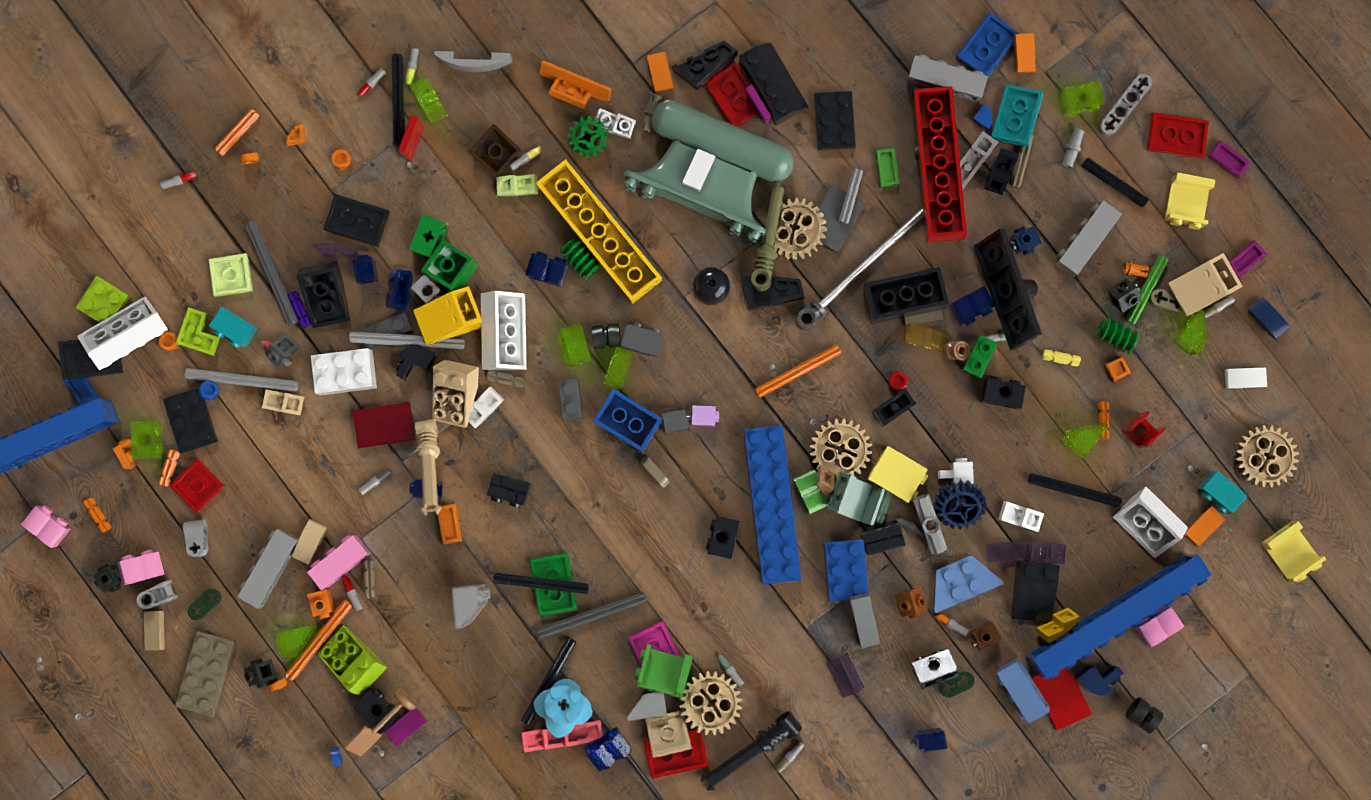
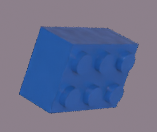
M615 389L611 391L593 420L595 424L642 453L663 421L662 418Z
M864 540L823 542L828 601L850 600L849 597L867 593L868 583Z

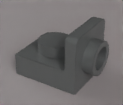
M285 333L270 344L265 355L271 362L280 367L287 357L298 350L299 345Z

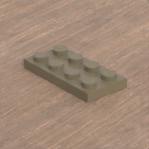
M197 631L175 707L210 717L215 716L236 644L235 640Z

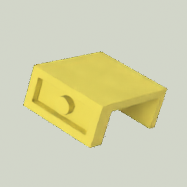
M1176 173L1172 176L1164 221H1169L1171 225L1175 226L1189 225L1191 229H1201L1206 226L1208 220H1204L1208 195L1209 190L1214 188L1215 180L1183 173Z
M886 446L866 480L886 489L901 498L903 502L909 503L910 500L913 502L912 499L916 498L918 494L916 489L919 484L923 485L926 481L928 469L893 448Z
M1291 521L1261 543L1285 578L1290 582L1297 583L1307 577L1306 574L1311 570L1316 571L1321 568V563L1327 560L1324 556H1318L1300 532L1303 527L1299 521Z

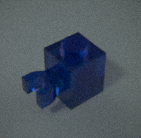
M365 254L357 256V259L352 260L356 282L359 285L379 281L373 257Z

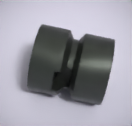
M609 323L606 327L603 324L592 325L594 350L605 349L606 346L610 348L621 347L619 323Z
M1141 697L1136 698L1131 703L1125 714L1127 719L1134 724L1139 723V727L1149 734L1156 730L1164 716L1163 712L1154 706L1150 707V704Z

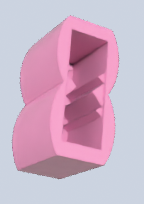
M45 505L35 506L21 525L49 547H57L71 530L67 526L68 522L61 517L56 518L52 514L53 510Z
M153 550L141 552V556L135 558L133 555L121 557L122 561L117 563L123 586L164 575L159 552L153 553Z
M1163 605L1158 609L1159 612L1150 618L1148 616L1141 619L1142 623L1136 626L1148 647L1159 644L1184 627L1171 606L1165 607Z

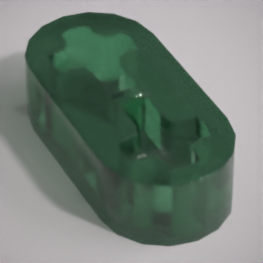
M217 589L204 591L189 606L188 616L192 620L205 618L220 603L221 593ZM208 594H215V602L210 601L206 603V601L210 598ZM203 605L204 607L200 610L201 615H194L196 612L194 608H200Z
M962 671L958 673V677L940 683L938 689L941 695L950 698L973 687L975 679L971 673ZM963 675L970 677L968 685L964 683L958 685V682L963 680ZM945 684L949 686L955 684V687L950 689L951 693L943 692Z

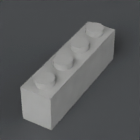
M925 55L914 56L906 82L926 88L952 86L954 96L979 103L988 78L983 72L968 71L960 65H955V67L947 65L948 63L943 60H930Z
M1102 201L1099 205L1095 203L1089 211L1091 216L1088 220L1084 218L1078 226L1080 231L1077 235L1073 233L1067 241L1069 246L1066 250L1062 248L1056 256L1058 260L1055 265L1073 278L1079 274L1122 215V213L1105 201Z
M282 529L273 530L268 537V545L266 548H262L258 554L259 560L257 564L250 568L248 572L249 578L239 587L238 591L240 593L238 598L257 609L263 608L290 561L299 539Z

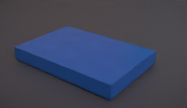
M990 12L958 53L956 59L972 71H980L985 76H989L1013 45L1014 35L1019 33Z

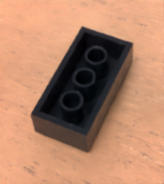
M940 267L864 283L863 286L871 325L946 309L949 304Z

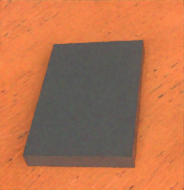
M832 185L819 207V212L824 214L821 219H825L827 222L822 225L827 228V231L822 232L826 238H820V241L825 247L837 253L865 203L856 198L849 223L839 222L847 192Z

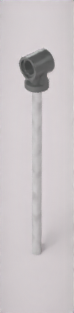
M923 207L819 303L813 300L801 310L796 319L797 326L801 330H810L827 313L824 308L924 216ZM807 315L811 318V322L805 324L802 322L801 317Z

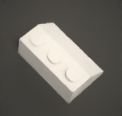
M1147 487L1136 493L1113 516L1154 558L1180 541L1188 528Z

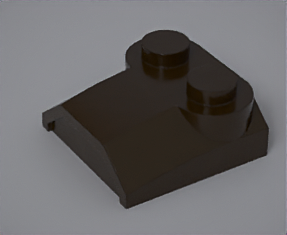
M493 124L475 142L468 153L497 178L502 170L522 150Z

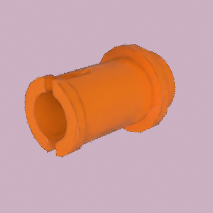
M1128 261V263L1125 262L1123 264L1122 273L1126 276L1135 275L1146 278L1148 273L1141 272L1140 270L1149 271V267L1147 265L1133 264L1132 261Z

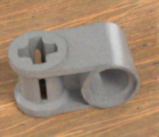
M206 520L184 522L183 532L186 552L193 557L205 556L209 551ZM200 546V549L195 551V547Z
M172 580L162 582L153 588L141 592L137 596L138 606L144 609L154 608L177 599L178 595H175L171 586ZM146 595H150L152 598L149 605L145 603Z

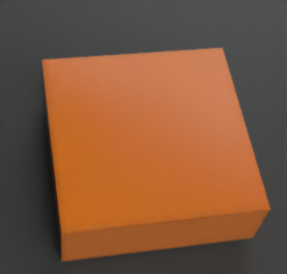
M1123 356L1104 365L1112 382L1131 373Z

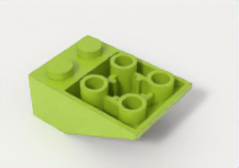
M345 625L317 653L345 688L359 696H362L387 668L379 657Z

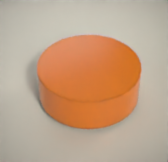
M338 149L333 152L331 161L338 169H345L351 164V156L346 150Z
M258 153L240 155V163L259 162Z
M164 332L159 337L160 347L166 351H174L179 346V344H176L178 336L172 332Z
M282 677L270 683L267 687L270 692H274L286 686L288 682L285 677Z

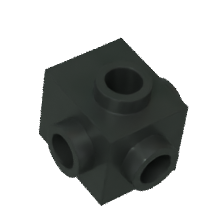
M1127 278L1107 290L1111 304L1122 313L1141 301L1139 286Z
M105 564L97 569L98 573L93 575L96 588L102 592L113 593L121 588L122 580L118 565L108 566V564Z
M257 659L250 662L251 666L243 668L245 672L244 678L248 682L249 687L257 685V688L269 685V680L277 678L272 659L262 662V659Z

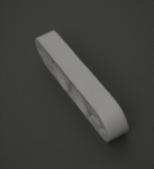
M1140 74L1129 85L1101 121L1099 131L1102 135L1111 136L1121 126L1151 87L1152 79L1149 75ZM1145 80V85L1138 91L1136 88L1140 81ZM1128 93L1134 94L1136 97L1135 102H1129L1126 99V95ZM1116 108L1124 110L1123 117H1118L1115 114ZM1113 119L1115 122L1111 125V129L1107 131L1105 129L1106 125Z

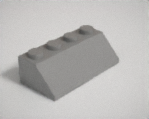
M487 584L466 585L452 589L456 629L471 624L487 605L488 599H491L490 587H487Z

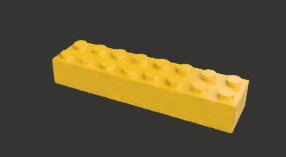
M566 159L536 182L538 189L632 304L662 281L659 273Z

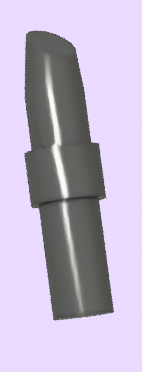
M901 517L894 519L896 523H900L908 531L925 538L923 529L917 526V524Z

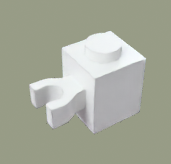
M967 458L955 459L956 462L950 463L951 470L938 471V479L951 478V482L953 480L955 483H958L961 479L963 483L967 480L971 484L974 483L973 462H967Z

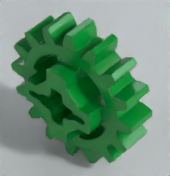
M588 116L587 120L584 117H580L581 122L574 121L576 127L569 128L573 131V134L568 135V137L572 138L569 145H575L573 151L580 150L579 156L586 153V158H590L592 153L596 157L597 151L603 153L602 147H608L605 140L610 139V137L606 136L605 133L609 129H603L605 123L599 124V118H595L592 121V116ZM589 124L595 125L598 130L591 129ZM581 128L582 131L580 133V136L577 137V133ZM587 132L589 134H596L590 140H582L588 136ZM601 137L600 143L597 146L596 142ZM579 144H586L589 150L582 148Z

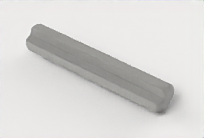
M854 168L839 218L841 223L848 224L863 174L861 169Z

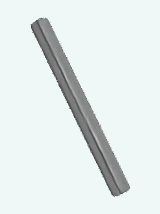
M352 331L349 334V341L351 343L399 346L419 345L449 349H464L465 347L464 338H449L426 345L423 336Z
M190 368L185 369L184 374L185 378L193 380H210L219 383L295 392L298 391L299 383L292 380Z

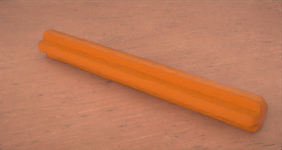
M834 345L755 389L757 396L762 397L841 354L839 346Z
M344 600L288 669L285 676L289 680H295L350 611L353 605L349 601Z

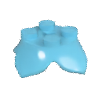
M571 679L559 680L552 688L541 692L534 701L536 713L546 720L548 731L556 738L568 735L576 724H583L592 716L590 702L582 695L578 684ZM566 702L569 708H565V711H562L561 707L558 706L559 703Z

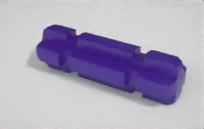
M298 292L289 293L288 298L292 303L291 305L296 317L299 319L300 326L303 328L310 326L311 321L307 317L308 314L302 301L299 300Z

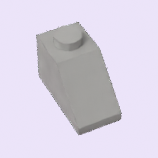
M647 689L648 692H644L628 714V721L667 715L664 693Z

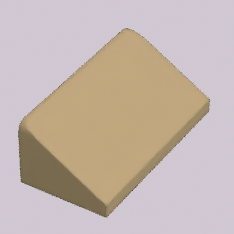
M164 611L144 612L145 651L165 649Z

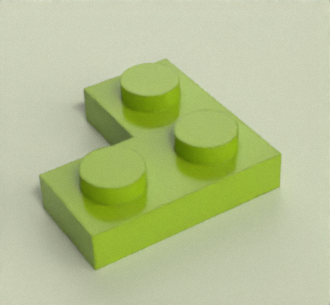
M188 307L176 344L214 356L220 338L203 332L209 314Z

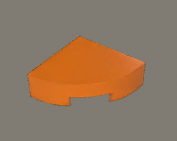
M303 123L294 126L289 135H287V146L306 143Z

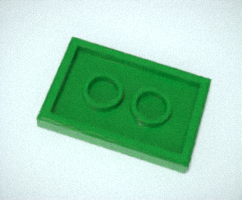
M568 553L530 559L532 577L573 582ZM534 588L539 617L578 610L575 593Z

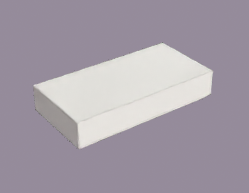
M697 149L682 184L700 192L715 160V156Z

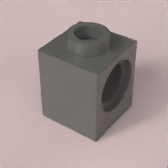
M685 409L662 414L666 434L688 430V425L692 424L690 413L686 414Z

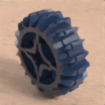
M961 479L958 483L952 480V485L949 486L945 483V489L939 488V494H935L934 511L940 522L943 521L945 526L950 525L952 529L957 526L959 530L962 526H965L968 529L969 524L975 525V520L981 521V515H985V508H987L986 497L977 484H971L969 480L965 483Z

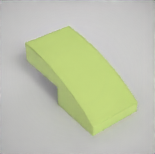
M537 175L497 177V196L538 194V187L536 185Z

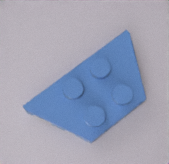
M969 555L935 570L934 613L940 612L1004 583L976 558Z

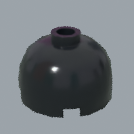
M715 267L701 270L693 281L695 297L701 303L708 306H715L723 302L730 292L728 276L722 270Z

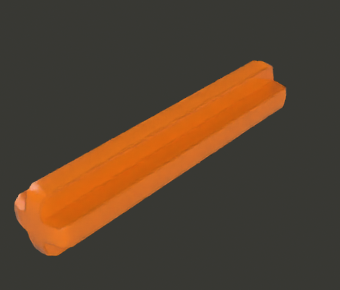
M250 109L218 143L215 150L220 155H224L256 121L259 114L255 110Z

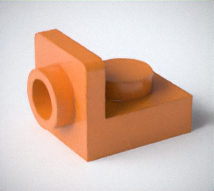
M125 438L117 443L118 446L113 448L124 469H132L137 466L134 462L136 460L131 450L128 451L129 448L137 444L136 440Z

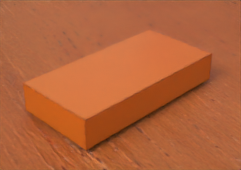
M1034 33L1014 35L1016 73L1036 72Z
M665 51L647 55L655 93L674 89Z
M456 503L441 506V510L437 515L442 544L461 542L462 535Z
M1209 506L1187 528L1185 535L1199 547L1226 519L1213 506Z

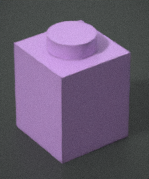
M693 405L692 426L715 427V422H719V411H716V406Z

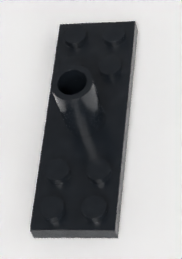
M998 229L975 244L974 249L1009 349L1016 350L1042 335L1030 298L1036 296L1038 286L1032 279H1022L1005 229Z

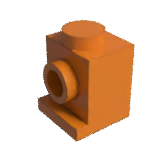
M330 589L307 594L313 617L318 616L319 619L330 617L331 612H335ZM319 601L323 603V607L321 609L318 608L317 603Z

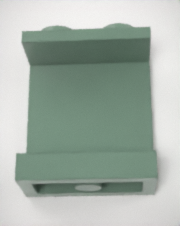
M839 472L827 509L873 526L886 489L873 486L856 479L857 477Z

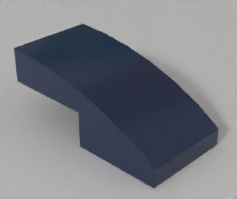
M1263 297L1248 309V313L1262 324L1261 328L1275 340L1290 328L1280 313Z

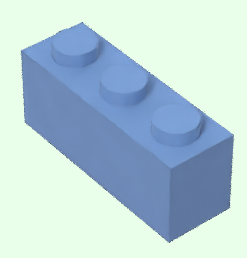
M1019 657L998 668L997 680L1001 686H1005L1008 690L1007 695L1012 703L1015 702L1019 709L1017 711L1023 720L1026 719L1029 724L1049 713V705Z

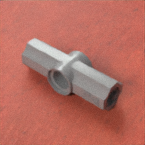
M929 494L917 496L912 500L931 554L944 552L947 546ZM934 520V526L926 528V522Z

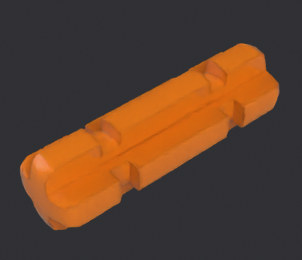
M1103 401L1098 402V428H1100L1098 438L1108 439L1109 412L1107 410H1109V402Z
M169 449L168 459L165 460L161 472L163 475L162 477L160 476L158 481L159 485L165 487L170 485V477L173 476L177 464L176 459L180 455L179 451Z
M93 498L86 499L83 505L89 510L88 513L95 524L99 525L98 529L100 532L105 533L109 531L111 525L108 521H105L106 517L99 506H96L95 500Z

